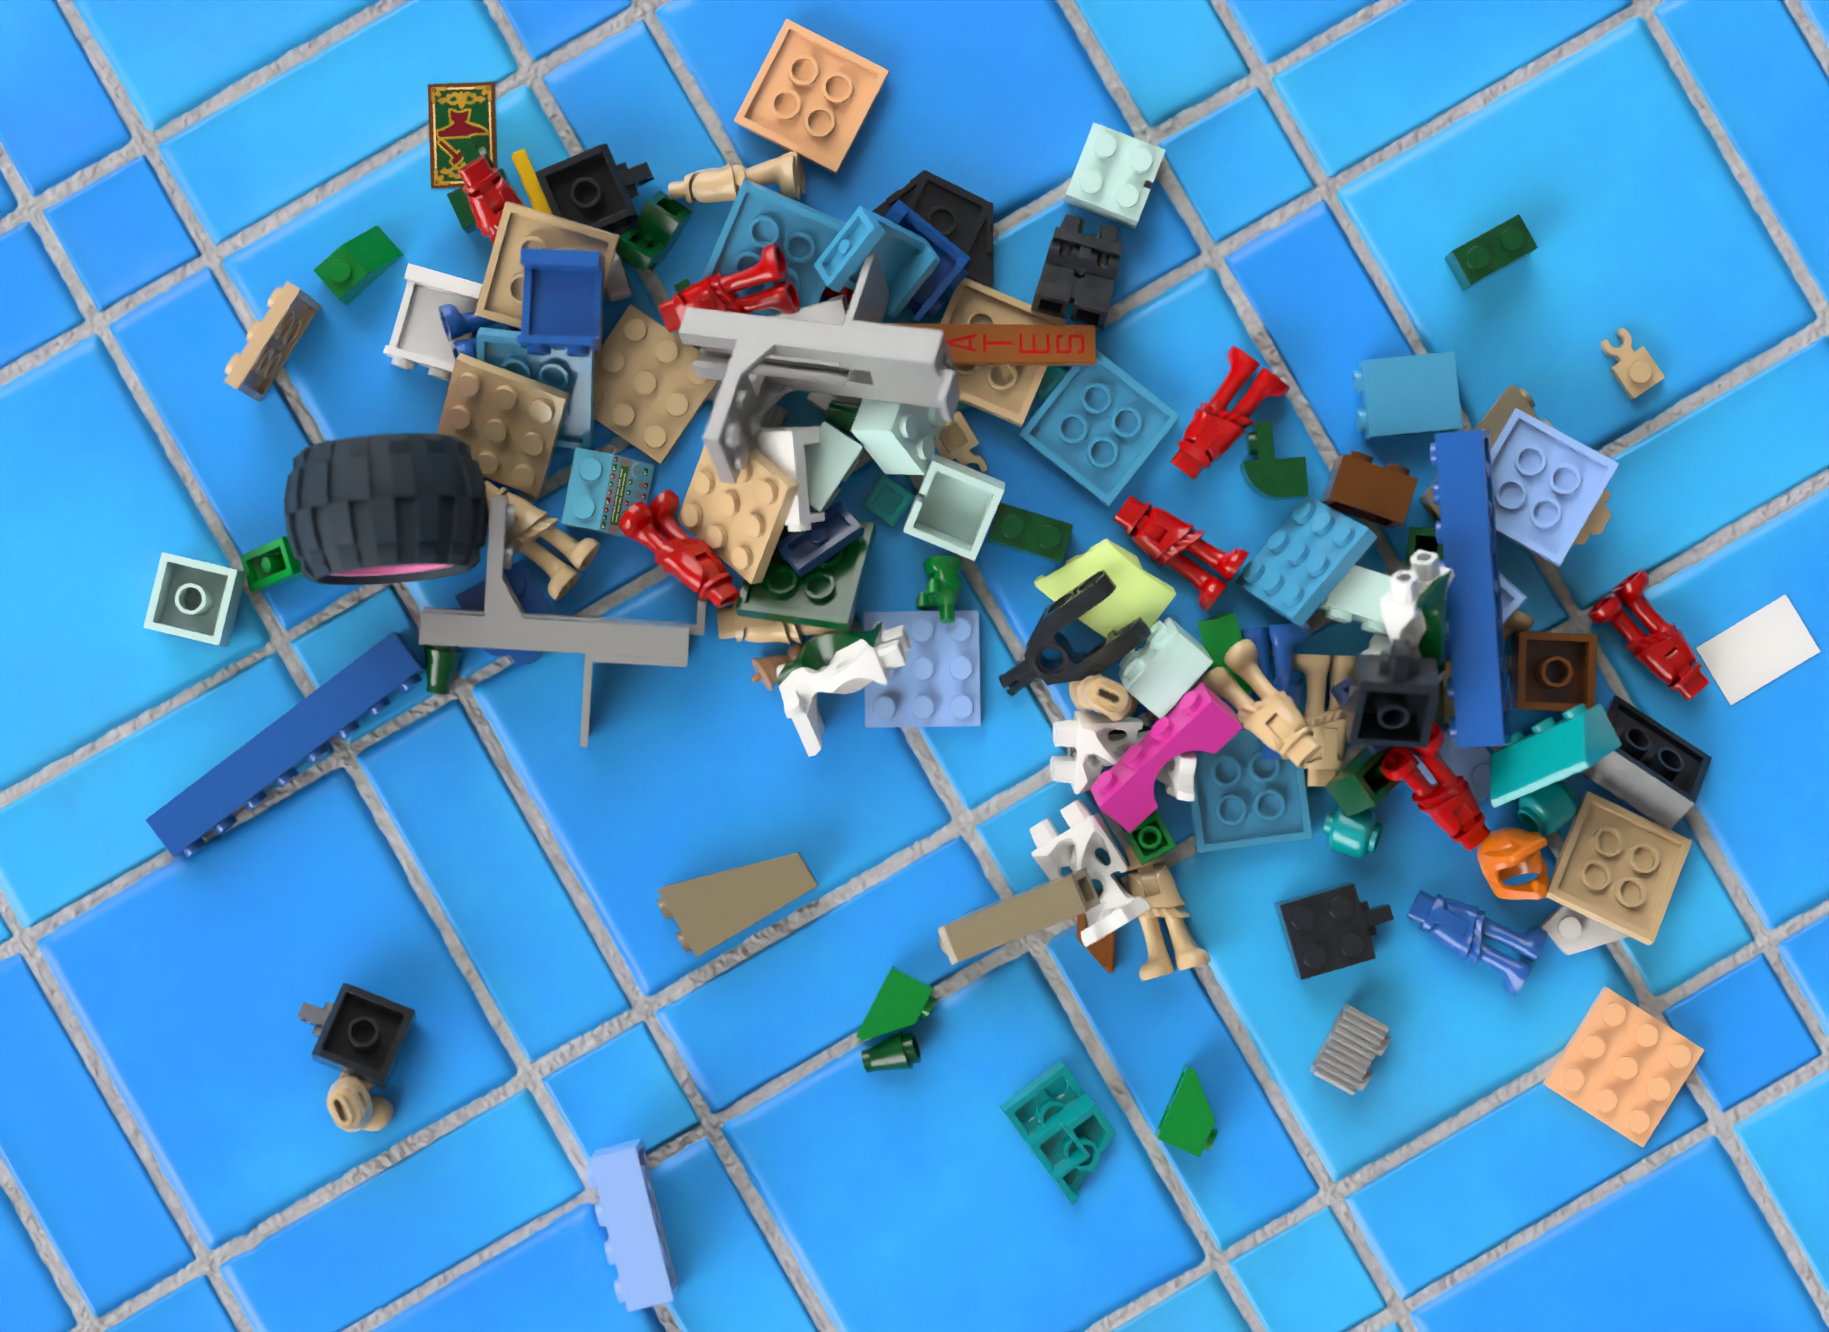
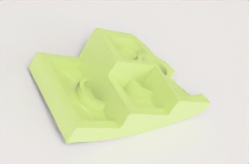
M1104 539L1090 547L1086 553L1076 555L1067 560L1065 566L1045 577L1040 575L1034 581L1035 586L1055 602L1092 575L1105 570L1117 586L1116 589L1105 600L1078 618L1079 621L1107 638L1108 633L1112 630L1117 632L1138 619V617H1141L1150 628L1176 595L1174 587L1144 571L1136 555L1108 539Z

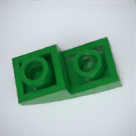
M1234 611L1198 621L1197 625L1204 648L1213 660V663L1210 665L1211 670L1216 667H1223L1234 676L1246 693L1253 691L1224 661L1229 649L1243 640Z
M1156 809L1131 833L1120 825L1141 865L1176 848Z

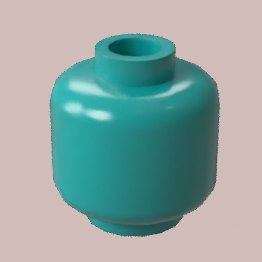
M1562 780L1542 787L1519 798L1518 817L1529 831L1552 835L1576 814V805L1573 800L1575 793Z
M1339 807L1336 813H1328L1323 827V834L1329 835L1328 843L1331 850L1361 859L1369 852L1375 853L1382 835L1383 824L1378 822V816L1373 810L1367 809L1347 817Z

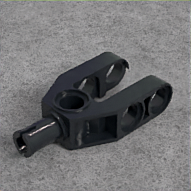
M1101 570L1045 608L1026 644L1025 659L1006 673L1001 674L999 681L1003 688L1009 686L1006 692L1013 697L1018 691L1037 678L1043 679L1046 685L1083 680L1088 676L1098 674L1136 648L1148 638L1151 630L1143 619L1138 617V619L1132 621L1119 631L1112 630L1109 632L1106 640L1086 654L1084 651L1076 653L1072 649L1068 639L1059 631L1105 600L1117 587L1105 570ZM1053 648L1058 650L1062 656L1057 660H1050L1042 652Z

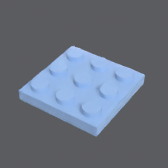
M1515 408L1491 449L1496 532L1560 567L1616 473L1619 463Z
M979 610L955 611V622L941 623L939 611L863 612L864 631L871 630L875 623L880 621L883 622L885 630L904 625L912 645L911 649L906 651V665L891 669L888 683L883 685L872 681L865 686V728L981 726Z

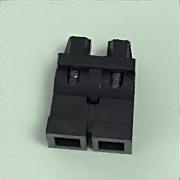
M1067 214L1060 228H1055L1031 310L1064 319L1068 303L1074 304L1070 321L1085 325H1095L1096 328L1103 329L1109 312L1123 247L1122 244H1119L1120 229L1107 224L1100 225L1097 238L1082 234L1085 221L1081 217Z

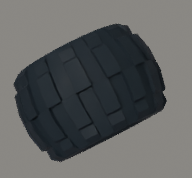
M431 433L357 436L310 445L293 458L294 471L288 475L284 497L286 533L294 558L301 561V571L311 581L327 585H373L422 581L462 574L470 571L480 562L479 548L485 545L489 521L486 485L478 461L472 458L471 446L455 436Z

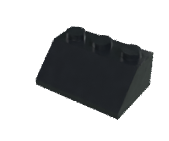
M1614 695L1604 711L1622 745L1591 767L1580 771V773L1614 794L1618 799L1625 801L1645 814L1650 820L1657 822L1670 831L1695 804L1712 757L1622 698Z

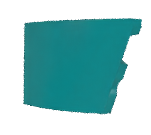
M1059 1060L999 1107L1060 1191L1073 1205L1080 1197L1078 1191L1089 1172H1094L1099 1163L1101 1152L1107 1148L1115 1131L1097 1104L1085 1094L1067 1066Z

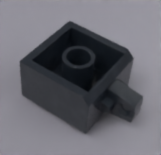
M607 143L595 146L535 172L553 215L610 233L637 221L639 216L631 199L639 195L637 187L654 180L647 162L629 169L626 162L616 165Z
M1393 639L1389 656L1356 654L1345 709L1348 744L1427 748L1439 697L1436 658L1411 657L1410 641Z
M1351 882L1274 903L1295 975L1300 980L1375 959L1376 956L1370 936L1377 934L1375 925L1394 920L1390 904L1369 909L1367 900L1359 902L1355 885Z
M343 983L334 1004L326 1002L322 1009L303 1002L297 1017L298 1020L315 1027L312 1035L318 1037V1040L311 1054L313 1061L350 1076H357L360 1080L386 1089L415 1023L416 1012L411 1008L354 985Z

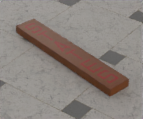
M881 323L944 331L953 365L1094 366L1096 364L1095 325Z

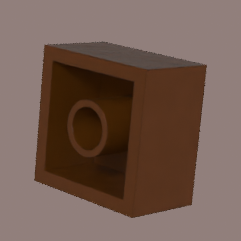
M1351 451V454H1343L1336 459L1321 499L1322 503L1335 510L1390 529L1404 523L1418 479L1409 476L1411 470L1392 463H1388L1387 467L1378 466L1372 463L1374 459L1372 456L1358 451Z
M1525 631L1512 633L1509 710L1565 712L1584 703L1586 709L1595 706L1597 634Z

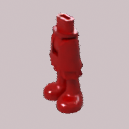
M481 156L460 168L458 173L465 183L462 190L467 194L476 227L481 229L482 235L488 236L494 245L505 202L509 201L522 206L525 205H523L508 182L500 176L498 169H492L485 156Z
M775 242L765 246L762 250L760 261L756 265L726 276L719 272L714 276L709 275L705 279L687 287L681 293H674L672 300L659 303V310L666 329L670 333L680 329L687 307L751 315V312L774 308L785 314H795L800 312V300L795 285L790 279L744 297H740L737 293L740 290L758 284L773 282L786 277L787 265L780 246Z
M1234 345L1227 352L1230 370L1212 398L1207 403L1202 402L1199 409L1196 408L1195 414L1184 432L1182 441L1177 444L1180 449L1170 461L1193 480L1197 478L1204 467L1209 469L1211 462L1213 463L1219 459L1240 436L1246 433L1244 429L1254 424L1249 419L1250 415L1267 397L1280 398L1285 396L1290 390V387L1281 379L1263 367L1232 411L1226 410V407L1242 385L1260 366L1255 359Z
M665 490L660 493L649 507L641 501L626 510L619 521V529L627 537L641 543L655 553V563L662 565L664 572L679 579L691 591L699 592L698 597L700 599L710 600L717 608H722L737 600L740 592L732 584L733 577L730 573H727L724 564L715 555L712 548L705 543V540L691 538L676 522L675 516L679 510L680 501L679 497L672 490Z
M1132 495L1129 496L1113 519L1126 529L1124 534L1131 536L1134 543L1151 558L1153 563L1157 562L1161 568L1167 565L1188 580L1198 590V604L1205 612L1210 610L1227 584L1197 566L1185 557L1182 552L1187 549L1213 567L1229 582L1250 554L1242 548L1224 552L1203 540L1201 537L1205 531L1193 529L1194 524L1187 523L1166 510L1155 506L1152 507V504L1148 501L1144 505Z
M1641 568L1616 585L1611 590L1612 594L1603 597L1589 611L1588 616L1597 624L1608 623L1629 642L1624 646V649L1634 652L1632 657L1639 660L1653 675L1667 684L1670 691L1677 689L1683 698L1689 701L1710 681L1700 670L1702 664L1699 661L1695 662L1697 660L1695 653L1684 638L1682 631L1677 630L1675 623L1668 624L1646 599L1643 590L1649 583V575ZM1623 604L1649 630L1648 635H1645L1624 612Z
M1433 723L1427 748H1408L1425 765L1437 781L1436 784L1429 783L1417 767V761L1413 754L1405 747L1391 748L1381 763V771L1390 780H1404L1414 790L1411 797L1413 802L1418 803V808L1428 814L1444 832L1449 834L1452 841L1461 842L1467 851H1471L1489 836L1490 830L1484 824L1486 820L1485 815L1481 812L1469 783L1464 780L1463 775L1456 776L1440 756L1438 750L1444 744L1445 734L1437 723Z

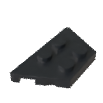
M923 170L911 179L906 186L895 191L886 198V201L872 210V212L884 217L898 200L902 201L970 257V260L963 267L969 272L966 278L987 287H993V203Z

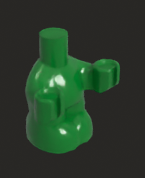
M945 555L928 557L923 562V568L930 580L926 584V592H921L916 598V609L927 610L931 606H939L940 622L953 623L955 622V606L962 588L958 578L962 570V560L955 556Z

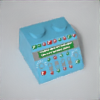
M575 447L561 524L565 527L630 539L619 529V521L626 510L635 503L643 501L648 506L655 465L614 454Z

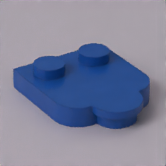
M523 559L512 564L511 569H504V573L525 613L553 614ZM486 579L455 596L461 609H485ZM484 648L490 655L496 657L510 656L520 664H532L538 661L544 651Z

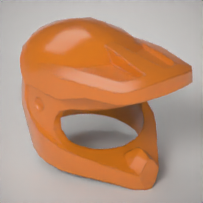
M1503 827L1492 831L1478 845L1477 859L1482 873L1495 896L1502 899L1533 900L1543 899L1547 896L1549 889L1548 866L1540 854V849L1548 844L1545 837L1537 832ZM1525 873L1539 874L1534 880L1516 886L1503 884V881L1516 875Z

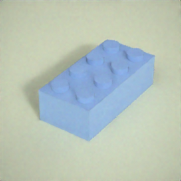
M642 1138L597 1149L590 1157L589 1165H586V1174L590 1188L597 1187L600 1199L599 1203L595 1204V1210L600 1227L607 1226L609 1237L608 1241L605 1242V1251L609 1264H616L618 1279L614 1280V1286L618 1302H625L627 1311L630 1312L674 1301L679 1286Z

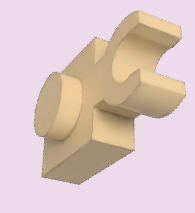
M1621 328L1616 331L1621 339L1620 348L1612 347L1607 339L1600 342V348L1605 355L1614 357L1618 362L1609 370L1628 398L1633 400L1664 379L1665 376L1644 346L1634 352L1631 348L1632 338L1630 333L1625 328Z
M959 409L954 413L952 421L945 422L938 439H933L934 444L942 457L950 460L956 458L958 463L964 466L969 463H976L984 473L987 471V464L984 458L971 451V448L977 446L979 441Z

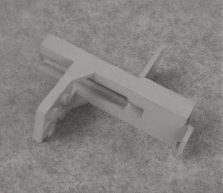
M871 251L864 261L843 326L687 307L678 334L683 344L701 346L700 360H694L692 365L697 378L723 381L703 436L704 443L721 482L736 484L741 469L744 470L747 466L749 458L748 447L751 438L755 437L759 431L760 417L791 389L940 408L944 421L953 420L961 393L944 331L881 324L890 299V293L876 251Z
M492 495L490 499L485 609L424 607L423 611L420 612L419 644L584 653L580 747H588L593 662L687 667L689 634L704 635L706 600L697 597L696 624L677 621L525 613L504 573V569H511L513 544L506 543V531L513 530L515 505L508 504V496Z

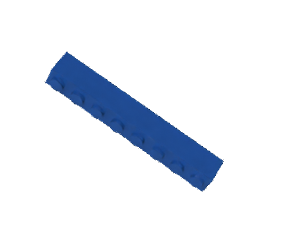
M1489 430L1435 434V442L1430 444V459L1432 465L1437 466L1438 481L1433 483V499L1435 505H1440L1441 520L1436 521L1435 528L1437 543L1443 544L1444 560H1439V566L1452 569L1455 574L1447 590V599H1445L1449 638H1445L1444 654L1446 661H1451L1452 677L1447 678V694L1449 700H1454L1455 716L1450 717V734L1452 739H1457V748L1507 745L1512 742Z
M392 632L145 821L173 857H179L184 854L187 858L192 857L207 845L203 839L215 830L220 835L238 821L235 815L245 807L252 811L269 798L265 792L276 784L282 788L299 775L296 770L307 760L314 764L330 751L327 747L328 744L338 737L343 741L361 728L358 722L370 713L372 717H375L386 710L392 704L389 701L391 696L399 690L405 694L422 682L419 675L426 671V668L401 635Z

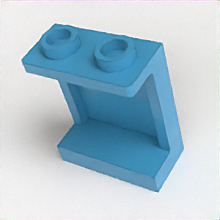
M859 206L816 261L814 267L828 288L838 293L844 286L855 291L866 257L871 251H876L890 293L886 313L888 316L896 318L925 280L933 273L940 262V258L925 238Z
M1455 351L1362 360L1357 365L1358 371L1352 372L1353 390L1355 394H1360L1362 409L1356 410L1358 432H1364L1365 440L1440 431L1441 433L1457 432L1463 428Z

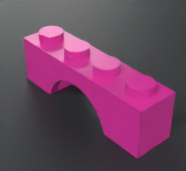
M1201 683L1193 691L1186 693L1179 705L1166 717L1159 719L1144 738L1137 744L1130 746L1125 751L1123 757L1110 770L1100 774L1095 784L1090 787V790L1099 808L1131 833L1158 808L1153 793L1154 782L1160 769L1170 759L1188 751H1205L1215 754L1243 726L1233 709L1205 684Z

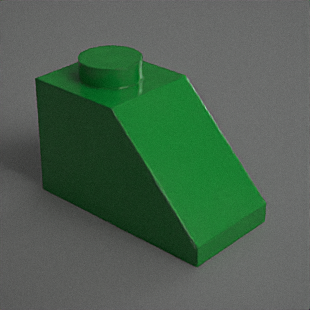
M376 225L342 244L313 271L339 300L348 305L404 254Z
M288 536L280 537L240 556L250 592L260 591L305 577L301 571V561L294 558Z
M892 966L856 1037L866 1040L916 1024L919 1016L926 1019L936 1001V998L931 996L933 986Z
M1185 1064L1154 1135L1161 1141L1200 1157L1203 1149L1210 1151L1218 1130L1213 1128L1215 1119L1197 1073L1193 1067Z

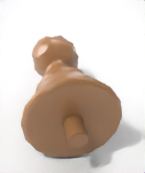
M791 645L787 655L753 657L751 662L756 674L751 676L753 683L760 680L769 691H772L778 681L777 667L795 660L801 652L803 645Z

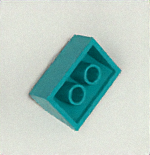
M1584 703L1563 712L1562 714L1565 719L1556 723L1552 717L1533 725L1531 727L1533 733L1527 736H1523L1521 731L1511 734L1512 743L1502 745V748L1490 755V801L1493 807H1498L1585 770L1620 747L1622 744L1601 703L1586 709Z

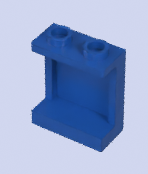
M898 200L889 209L884 218L925 238L940 258V262L933 273L925 280L906 305L915 313L912 319L919 323L925 315L932 319L946 302L940 297L949 286L955 291L969 272L963 267L970 260V257L902 201Z
M521 248L520 264L524 267L521 335H517V344L523 349H527V354L536 356L551 355V349L566 350V355L572 357H589L590 351H601L605 257L600 251Z

